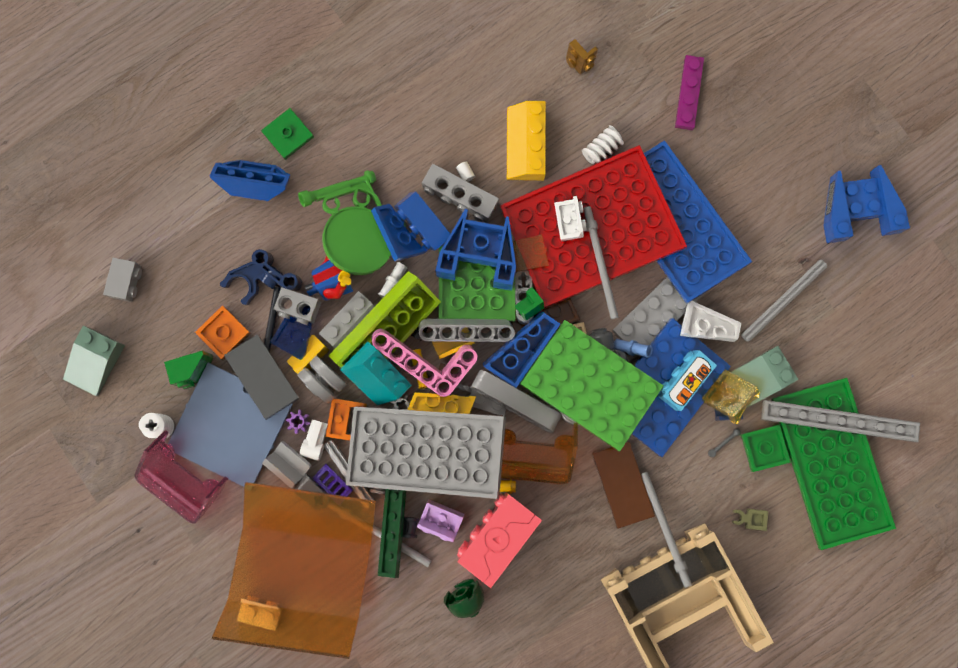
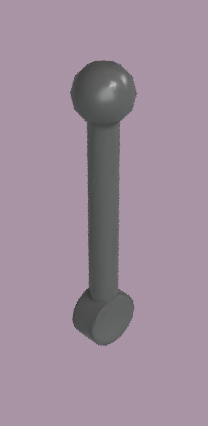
M734 429L733 434H731L727 439H725L714 450L708 451V456L715 457L716 452L719 451L735 436H739L741 434V431L739 429Z

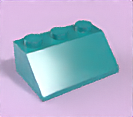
M369 342L340 369L376 405L399 399L412 386Z

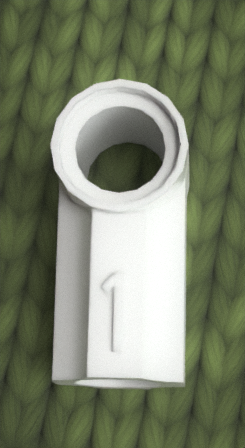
M312 419L307 437L304 439L300 449L301 456L317 461L320 460L324 449L323 442L327 431V423Z

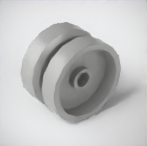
M316 355L310 361V366L316 373L314 374L308 368H303L297 376L315 396L329 404L335 396L328 386L330 385L333 389L340 392L347 384Z

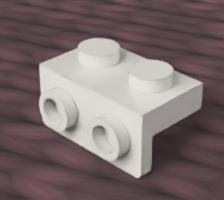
M573 196V200L556 202L555 209L561 241L584 238L583 231H587L585 219L581 220L580 213H583L582 201H578L577 196Z

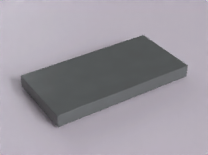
M255 335L224 355L265 420L299 399L258 335Z

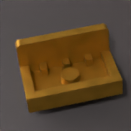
M574 39L569 43L566 61L579 74H582L584 71L588 72L595 65L594 62L597 58L598 48L595 46L587 53L577 40Z

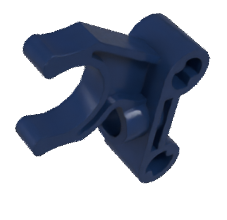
M258 249L252 254V262L229 271L225 279L220 282V286L229 288L235 278H244L248 282L249 291L241 299V303L243 305H250L252 299L258 295L259 280L271 289H274L279 284L281 287L295 292L301 289L302 280L299 276L292 273L283 275L272 266L274 261L272 254ZM262 255H264L263 258L265 259V261H264L263 263H261V262H262V259H261V256H262ZM290 279L295 280L293 286L289 285Z

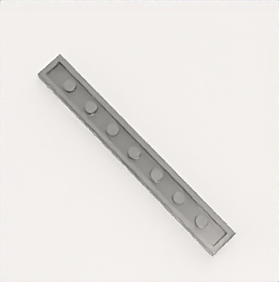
M763 400L761 420L919 442V422Z

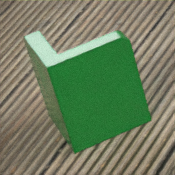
M533 287L526 291L527 297L515 305L516 310L525 321L544 309V301Z

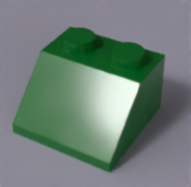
M202 350L164 362L170 385L177 386L178 388L183 387L184 390L195 387V383H198L207 363H211L214 359L213 355Z

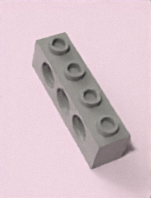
M433 163L422 181L424 192L431 196L435 194L441 197L440 200L448 205L450 203L456 205L457 209L461 212L468 209V212L473 214V217L480 222H489L499 204V198ZM446 183L448 187L442 190L438 188V185ZM458 191L465 194L462 198H456L454 195ZM479 200L481 205L474 207L471 205V202Z

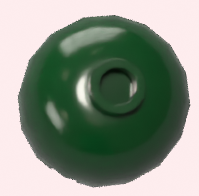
M467 579L454 586L456 590L452 593L448 591L444 597L445 606L458 618L475 617L484 603V592L478 581L476 580L475 582L473 579Z

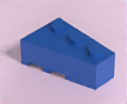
M416 191L410 192L393 206L397 210L398 215L409 223L411 231L423 239L421 242L428 250L430 248L434 251L437 250L448 239L450 232Z

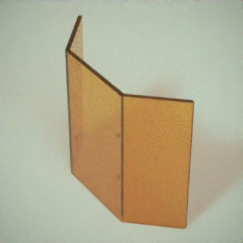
M245 482L243 528L228 599L212 639L349 659L362 603L372 543L376 501Z

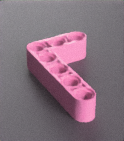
M378 329L372 334V343L377 350L443 397L453 392L477 361V353L470 345H463L443 370L440 371L386 330ZM379 335L387 338L382 344L377 343L375 340ZM395 347L402 349L399 355H394L391 351ZM466 351L472 352V356L469 359H464L463 354ZM410 359L418 361L417 365L413 367L408 366L407 362ZM453 367H460L458 374H451V369ZM430 370L433 372V375L430 378H425L423 373ZM447 382L448 387L446 389H439V384Z

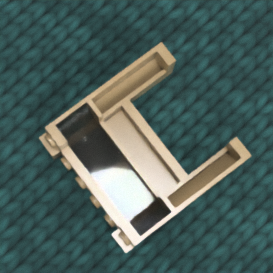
M706 524L684 531L687 539L683 537L675 541L681 558L688 567L687 573L692 586L684 588L681 577L674 568L675 562L668 547L658 550V555L652 558L647 556L641 559V564L635 567L633 565L626 567L622 570V574L615 568L601 579L647 668H670L657 643L722 607H725L747 647L758 652L774 643L713 531H709Z

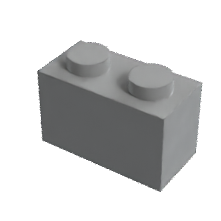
M112 258L103 295L132 302L137 294V281L142 275L141 265L132 261Z

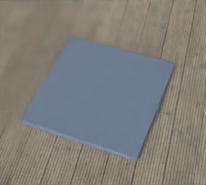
M207 363L189 402L185 405L186 408L166 449L252 490L262 470V463L268 457L271 449L274 448V443L293 403L265 420L238 376L211 363Z

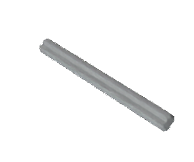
M823 260L817 261L741 334L742 338L747 342L752 340L827 268V264Z

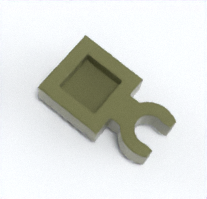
M747 508L745 514L741 510H733V513L740 515L738 521L732 520L733 524L741 525L745 522V528L767 531L768 511Z

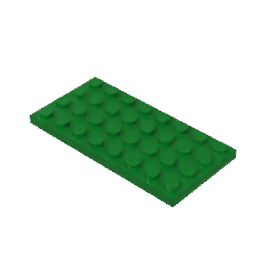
M847 378L772 398V401L859 414ZM779 422L819 550L896 529L866 435Z

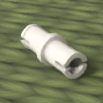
M396 263L390 276L386 277V283L380 293H378L380 297L383 298L402 278L408 269L404 264Z

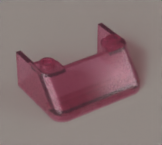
M165 430L144 450L134 477L141 486L188 522L195 524L221 493L228 478L225 476L220 482L214 479H206L204 482L199 480L174 460V448L170 444L165 443L169 433Z

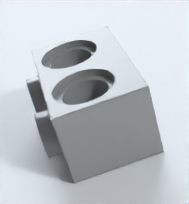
M281 287L274 310L279 312L278 316L289 319L291 316L297 318L296 322L307 325L308 322L314 324L322 302L316 298ZM292 300V306L289 309H285V302ZM310 306V312L307 315H303V308Z

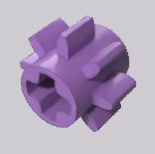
M299 410L298 414L290 412L292 417L286 419L287 422H290V426L287 429L291 430L294 428L295 434H298L299 430L307 432L305 427L311 424L307 422L309 414L303 416L302 410ZM300 419L303 421V423L297 425L295 424V420Z

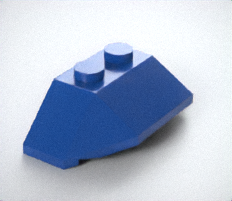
M236 160L223 164L215 163L210 179L231 196L269 201L286 190L290 174L276 165Z

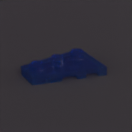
M310 306L303 308V315H307L310 312ZM291 316L289 319L284 318L270 343L302 360L306 355L313 323L308 322L307 325L296 322L297 318Z

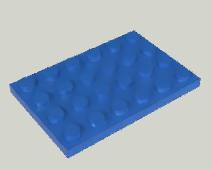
M670 318L650 344L653 348L652 355L649 358L641 356L634 366L662 385L666 381L669 382L673 377L671 375L676 367H680L683 364V358L689 351L700 350L717 366L682 411H675L657 395L633 431L632 435L659 457L664 456L731 367L699 339L680 336L682 325L673 318Z

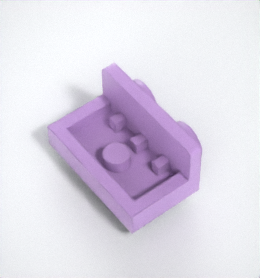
M428 499L417 528L425 533L436 535L444 541L454 542L465 514Z

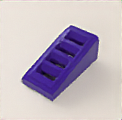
M327 464L313 477L339 505L354 491ZM328 471L329 474L321 481L319 478ZM333 476L335 479L327 486L325 483ZM338 481L340 485L334 491H332L331 488ZM342 487H344L345 490L343 491V493L340 496H337L336 494L339 492V490Z

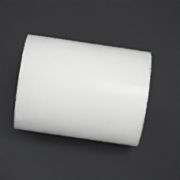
M467 161L456 167L463 180L469 182L475 178Z

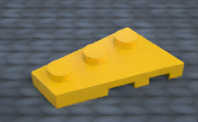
M415 392L407 410L470 414L476 396L448 395L443 397L438 394Z

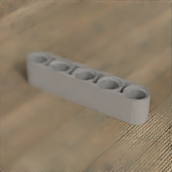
M424 319L419 324V335L424 341L507 342L512 340L515 335L512 323L506 319ZM425 327L433 329L430 333L423 332ZM445 327L452 328L449 333H444L442 330ZM465 327L471 328V331L469 333H463L462 329ZM485 327L490 328L488 333H482L481 330ZM505 327L510 329L507 333L500 332Z
M479 370L471 386V389L550 433L554 432L562 416L554 409L484 370Z

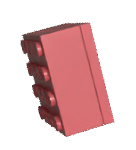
M507 492L505 495L501 493L499 499L495 500V508L493 510L489 509L482 517V525L475 526L470 533V541L467 542L465 540L459 547L457 562L490 588L542 521Z

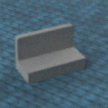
M285 441L280 442L276 450L265 458L262 463L291 489L297 485L312 466Z

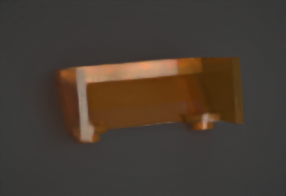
M574 423L571 436H558L554 444L516 441L515 432L505 429L501 478L554 484L569 483L572 478L578 448V423Z

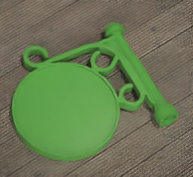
M369 170L364 172V176L345 180L315 191L305 190L298 193L299 201L303 207L312 205V202L315 200L316 202L323 200V210L332 214L322 234L324 251L337 268L354 275H366L379 270L391 256L371 210L365 208L370 202V197L375 201L377 207L382 206L378 196L371 187L376 182L375 173ZM358 192L368 194L365 203L357 201ZM354 193L352 201L355 206L339 210L340 201L338 198ZM335 199L336 208H329L326 202Z

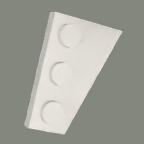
M691 301L687 304L680 336L735 342L739 338L741 323Z

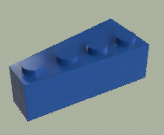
M541 311L518 331L512 340L507 341L482 363L483 366L517 388L560 326V323Z

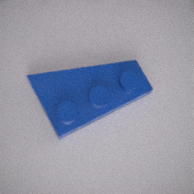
M390 204L374 207L371 210L394 262L418 256L428 251L424 245L421 247L416 241V235L407 230L404 226V221Z

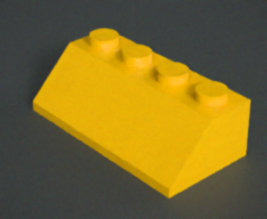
M525 101L507 107V180L544 181L546 101Z

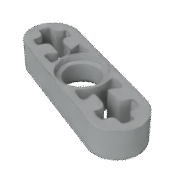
M520 270L515 275L516 304L521 301L519 299L520 294L526 293L528 289L533 287V281L527 270ZM522 276H526V287L522 288L521 279ZM516 310L517 320L523 325H526L534 318L533 316L525 321Z

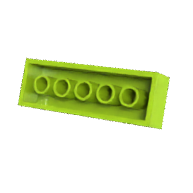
M408 271L332 351L329 357L342 368L367 342L373 345L372 334L378 329L386 330L403 343L441 301L417 276ZM379 335L375 340L377 343L382 344L387 338ZM399 347L393 348L391 353L393 354Z

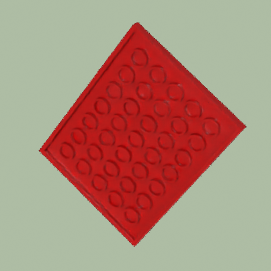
M640 145L500 205L505 219L506 216L509 217L512 235L537 293L544 301V309L602 284L589 231H583L584 238L561 241L555 209L556 202L573 200V196H577L578 201H582L583 208L591 207L593 218L598 226L597 233L609 281L687 248L685 240ZM583 210V213H580V216H581V220H584V219H585V222H586V218H585V214H584V210Z

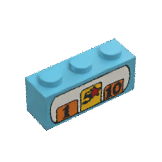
M700 350L689 351L685 355L683 364L674 369L671 374L673 377L669 382L666 381L663 384L664 386L658 394V397L675 411L683 410L717 366Z

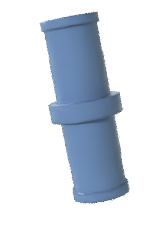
M615 339L614 350L626 352L631 356L640 355L649 358L653 352L651 345L640 344L634 340Z

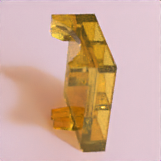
M724 370L703 396L702 400L705 404L728 416L730 421L737 425L747 406L757 399L760 393L757 386Z

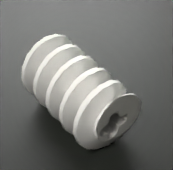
M609 125V129L606 128L603 133L598 135V138L593 139L592 143L587 145V148L582 149V153L586 160L594 165V163L601 162L600 158L606 160V153L612 155L611 148L618 150L617 143L623 145L624 142L619 132Z
M148 413L139 421L140 430L148 438L165 439L171 436L174 431V422L167 415Z

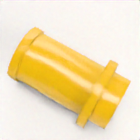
M512 479L510 481L501 480L500 492L516 493V481H512Z

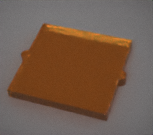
M543 235L513 241L516 272L549 266Z

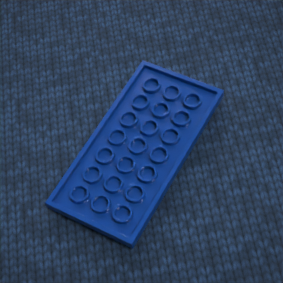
M664 140L645 152L644 155L685 240L687 248L662 258L657 262L683 300L688 304L751 264L752 260Z

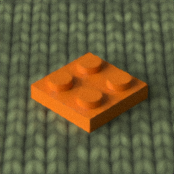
M223 305L195 332L222 360L225 359V354L235 349L250 334Z

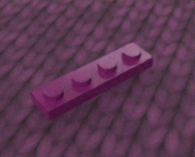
M686 55L684 58L675 128L693 130L695 127L704 63L703 57Z

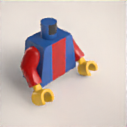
M327 255L324 262L312 271L314 282L305 286L309 296L319 292L326 301L339 299L342 295L353 292L351 278H349L351 274L337 268Z

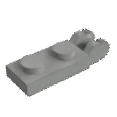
M457 385L456 388L459 390L471 392L470 396H476L472 407L504 416L506 411L504 407L475 392L469 386Z

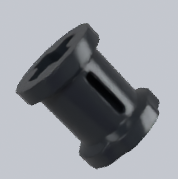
M404 516L403 537L417 538L416 526L419 518Z

